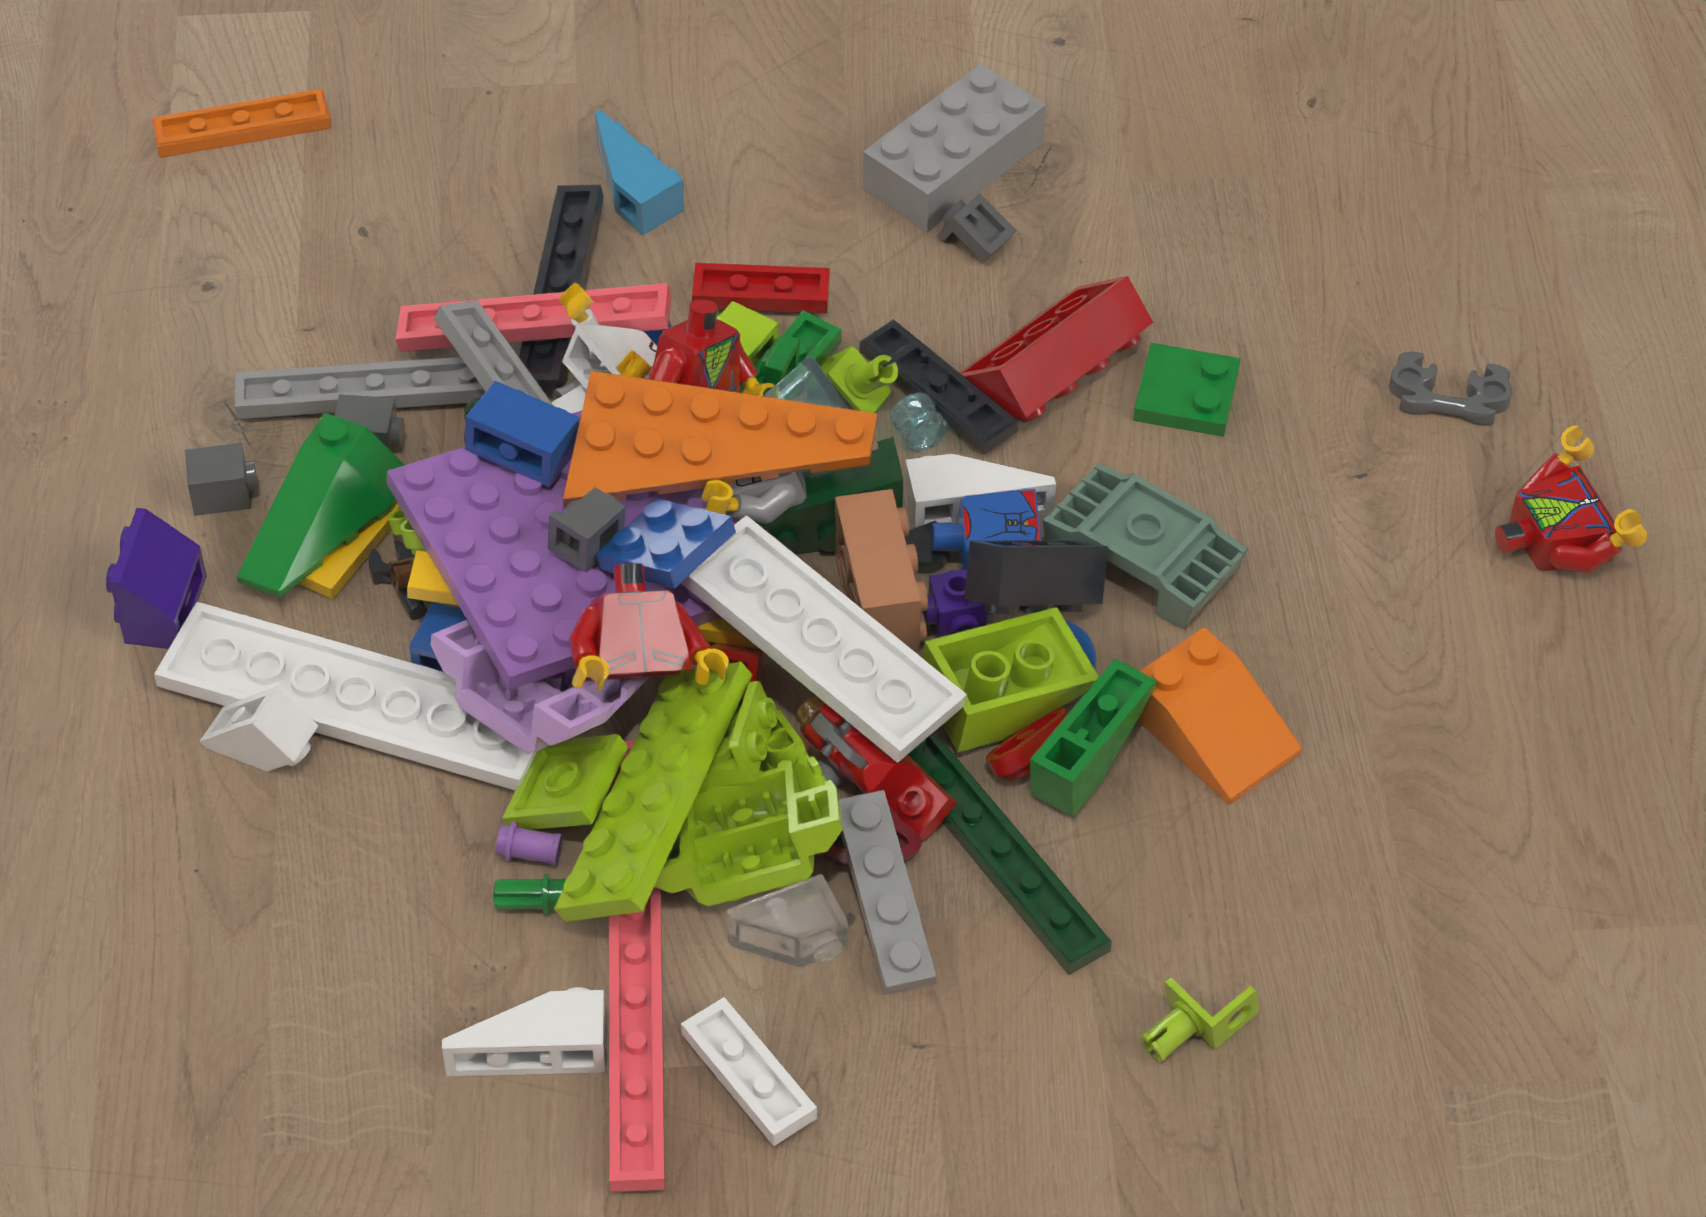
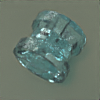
M915 393L903 398L896 404L890 415L891 423L895 429L903 433V440L907 447L915 452L933 448L942 441L948 430L947 421L939 412H935V403L925 393Z

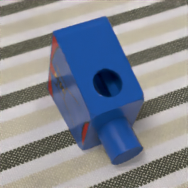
M1036 489L965 496L960 500L956 523L931 524V551L958 552L959 570H965L968 564L970 540H1041Z

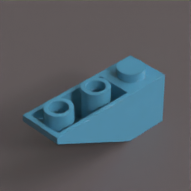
M600 109L596 111L597 146L615 212L643 236L684 211V182L675 169L668 168L655 157L647 145H641L627 133L620 122L613 121Z

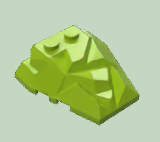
M781 710L777 711V723L771 729L767 742V756L765 760L761 761L754 783L699 789L657 879L655 888L669 893L686 890L698 903L712 906L727 901H737L745 896L775 888H785L794 883L808 880L813 873L814 855L827 852L843 830L840 796L831 780L827 781L823 776L821 767L815 757L808 755L802 739Z

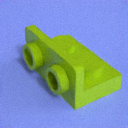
M760 681L748 683L742 705L737 707L700 789L747 784L756 781L761 761L765 760L767 756V742L771 729L777 723L775 703L772 698L766 697Z

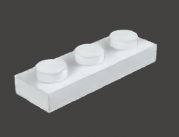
M725 997L681 1023V1035L773 1146L817 1119V1107Z

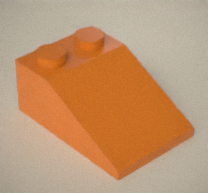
M1205 627L1140 670V672L1156 679L1157 686L1137 721L1229 805L1302 753V746L1239 657Z

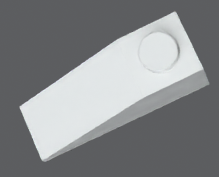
M956 454L923 456L921 458L905 460V494L914 529L934 521L936 523H956L960 500L965 496L1036 489L1039 517L1048 516L1054 510L1056 482L1052 476Z
M575 987L566 991H550L442 1039V1054L446 1077L606 1072L604 990H589L587 988Z

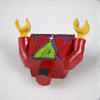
M704 299L690 302L688 320L664 330L660 335L653 367L649 374L650 380L737 393L740 392V384L743 383L745 387L744 394L780 399L779 390L774 384L758 383L754 376L758 372L740 342V333L736 328L717 319L718 306L714 302Z
M1570 426L1562 433L1561 444L1564 450L1560 454L1554 452L1522 486L1515 496L1510 523L1497 526L1495 529L1496 542L1503 553L1524 548L1535 567L1542 571L1560 569L1587 574L1604 563L1613 561V557L1622 552V545L1639 547L1647 539V531L1641 524L1642 519L1635 510L1628 509L1621 512L1614 521L1581 467L1570 466L1573 460L1585 461L1594 452V444L1589 437L1579 446L1573 447L1583 435V431L1579 426Z

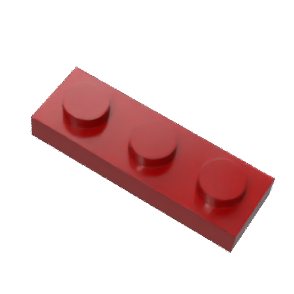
M695 263L692 301L697 299L709 300L717 304L718 309H726L733 301L748 309L758 311L802 312L804 310L809 313H827L830 268Z

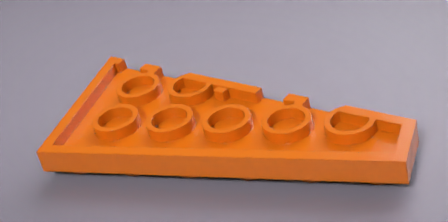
M591 371L563 495V505L566 508L572 501L580 500L594 487L604 493L611 494L617 500H625L626 495L655 491L658 495L703 489L710 480H721L731 485L734 484L736 479L760 476L761 480L779 478V473L809 470L811 473L870 465L877 426V413Z

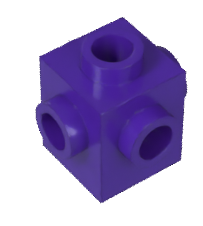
M967 569L959 571L949 570L944 573L929 575L928 610L922 612L926 625H932L935 639L987 625V615L994 614L983 611L984 603L964 599Z

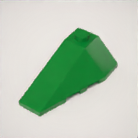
M324 413L301 445L240 568L237 582L281 598L321 567L324 556L341 543L348 546L358 538L359 529L374 518L380 521L394 509L398 502L387 485V471L404 466L405 464L367 427Z

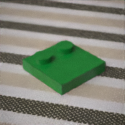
M1150 343L1134 407L1133 421L1224 437L1241 358Z

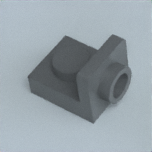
M979 193L967 205L960 199L946 212L942 219L947 225L937 236L944 242L954 233L984 263L1017 230Z

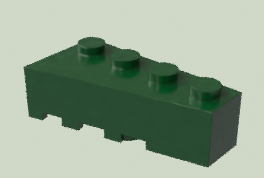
M894 437L877 441L879 449L872 450L870 465L804 474L807 494L804 502L790 507L771 523H756L795 555L835 551V497L892 489L897 508L903 507V476Z

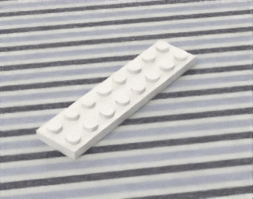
M196 602L154 673L158 687L223 706L277 686L319 725L315 731L316 733L515 791L518 785L521 784L537 753L536 751L526 754L460 708L455 698L456 680L442 671L200 602Z

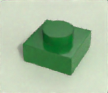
M785 334L781 335L774 350L768 349L765 352L760 366V376L765 377V383L774 384L778 388L780 399H784L799 371L800 339Z

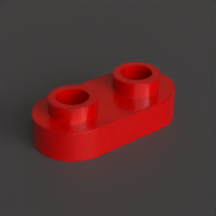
M1058 708L1017 731L991 750L985 759L995 777L1007 776L1008 780L1011 781L1031 771L1030 759L1068 715L1066 709Z

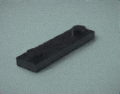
M894 319L860 341L859 352L871 361L879 355L890 356L892 359L882 366L886 367L893 362L897 364L898 376L895 382L983 455L1018 432V420Z

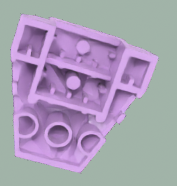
M468 620L431 635L430 645L442 671L456 680L455 698L459 707L526 754H531L549 745L552 746L606 722L649 679L606 680L601 691H597L595 681H585L582 688L579 689L575 688L572 684L577 670L573 668L509 690Z

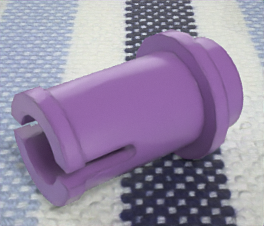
M512 822L510 826L501 825L497 837L496 855L505 856V861L512 862L513 858H519L557 866L562 849L563 835L519 828V824L516 822Z

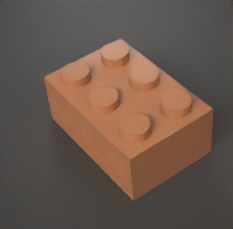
M892 489L835 497V561L843 594L919 655L920 641L927 640L925 617L921 611L928 610V597L924 581L916 582L914 573H918V558L915 545H906L904 536L909 535V525L905 507L897 508Z

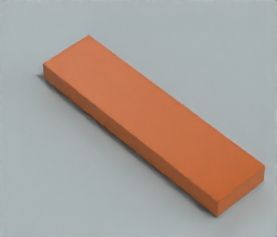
M323 88L152 117L159 158L331 128L330 115Z

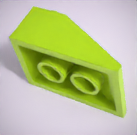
M1057 607L925 641L921 657L967 694L964 707L942 724L957 752L1004 740L1086 693L1099 678Z

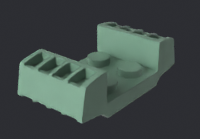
M1100 463L1043 519L1045 540H1079L1108 546L1107 561L1157 589L1159 592L1156 615L1182 628L1187 626L1240 568L1248 550L1244 545L1220 530L1214 519L1136 474L1124 475Z

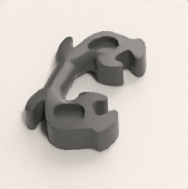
M1410 351L1399 354L1398 362L1391 373L1390 392L1401 399L1399 409L1405 413H1442L1461 416L1473 423L1489 426L1493 424L1495 414L1506 411L1510 405L1512 387L1509 378L1511 372L1500 365L1486 364L1484 377H1479L1476 370L1471 371L1466 389L1468 398L1452 397L1431 392L1435 386L1437 366L1431 364L1429 368H1423L1424 354L1420 352Z

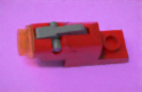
M815 694L806 699L800 706L796 714V720L800 724V731L804 737L864 794L884 790L889 808L894 809L900 820L912 827L921 840L926 841L958 803L908 754L897 763Z

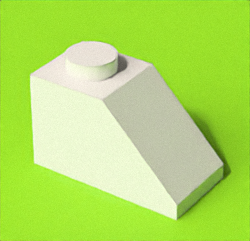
M276 686L224 706L199 742L206 749L268 772L286 765L292 767L298 764L309 752L311 744L308 741L319 725Z

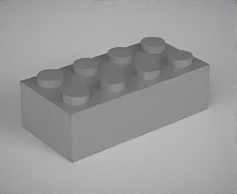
M980 64L863 151V190L928 232L943 221L942 217L960 199L966 203L1044 143L1046 104L985 65Z

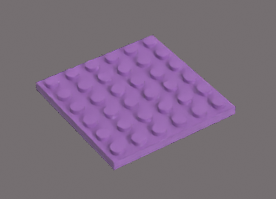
M582 410L572 414L581 418ZM465 447L388 470L387 485L508 689L511 690L575 668L569 645V636L583 609L591 604V600L600 595L616 593L614 573L601 570L599 562L590 570L584 572L547 548L549 515L555 509L563 514L566 509L563 505V495L571 460L550 487L465 450ZM704 488L658 495L655 491L626 495L625 500H618L626 506L624 528L641 514L647 505L656 499L706 510L708 502L703 501L701 498ZM731 516L733 524L735 525L737 522L734 519V517ZM645 581L646 591H671L675 601L682 604L697 626L722 618L681 583L676 588H671Z

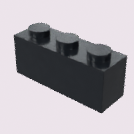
M970 540L964 599L984 603L983 611L995 614H1013V606H1019L1018 610L1023 612L1035 613L1047 610L1048 605H1053V608L1057 607L1059 611L1082 612L1083 604H1103L1108 546L1079 540Z

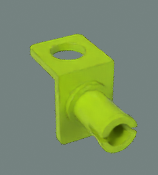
M852 345L826 358L802 388L807 392L830 381L854 410L875 413L891 394L888 384L896 380L898 368L895 362L886 367L882 366L892 359L887 355H879L867 362Z
M1169 977L1164 982L1166 1001L1173 1010L1150 1030L1140 1035L1139 1038L1149 1054H1152L1154 1050L1156 1051V1054L1153 1056L1160 1063L1164 1062L1167 1056L1193 1034L1201 1036L1216 1050L1258 1014V992L1252 986H1249L1212 1017L1173 978ZM1244 1007L1240 1014L1234 1020L1229 1022L1232 1016L1238 1010Z

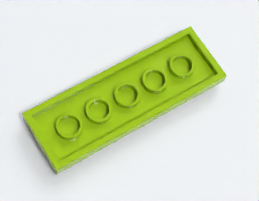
M741 661L728 664L724 680L720 679L716 671L709 669L708 682L704 685L696 682V670L687 671L677 676H666L658 687V694L648 715L640 725V731L629 754L622 762L621 771L609 795L602 804V810L596 823L584 841L583 850L571 874L565 880L564 889L554 910L566 922L643 912L752 676L751 672Z

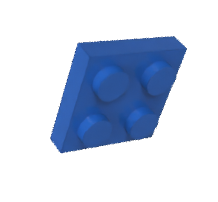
M656 499L647 505L643 512L624 529L618 531L596 553V557L601 570L614 573L613 567L616 565L642 563L645 581L676 588L734 535L736 530L729 515Z

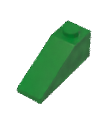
M1114 658L1030 759L1031 794L1074 817L1102 783L1154 692L1157 680Z

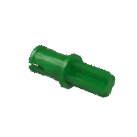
M544 874L543 879H498L493 887L494 906L498 910L543 909L544 915H549L550 910H554L566 879H550L549 874Z

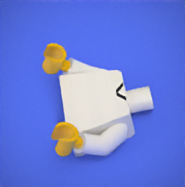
M573 283L559 297V301L566 308L570 318H572L571 322L575 328L562 360L564 365L586 390L591 371L649 379L657 350L655 343L645 332L638 329L599 325L593 312L588 309L594 303L593 300L579 284Z

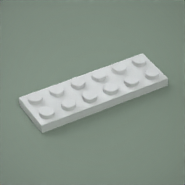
M747 515L734 525L736 533L681 582L682 585L897 763L964 707L967 697L966 693Z

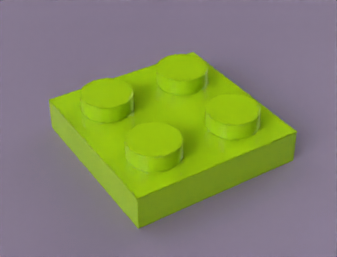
M619 734L567 739L538 750L521 784L518 785L502 819L508 826L512 822H516L519 824V828L528 830L593 824L628 749L627 744Z

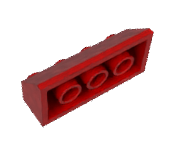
M1128 276L1078 286L959 373L1014 418L1021 419L1025 423L1043 414L1047 410L1044 404L1053 397L1055 399L1061 398L1074 391L1079 386L1076 380L1084 374L1091 375L1106 367L1110 363L1108 356L1116 350L1121 352L1137 344L1141 340L1139 333L1153 324V321Z

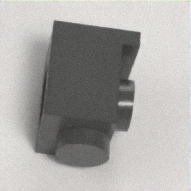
M594 487L580 500L572 501L566 507L563 514L555 509L549 515L547 548L582 571L587 572L598 562L596 553L618 531L624 529L626 506L621 504L611 494L604 493Z

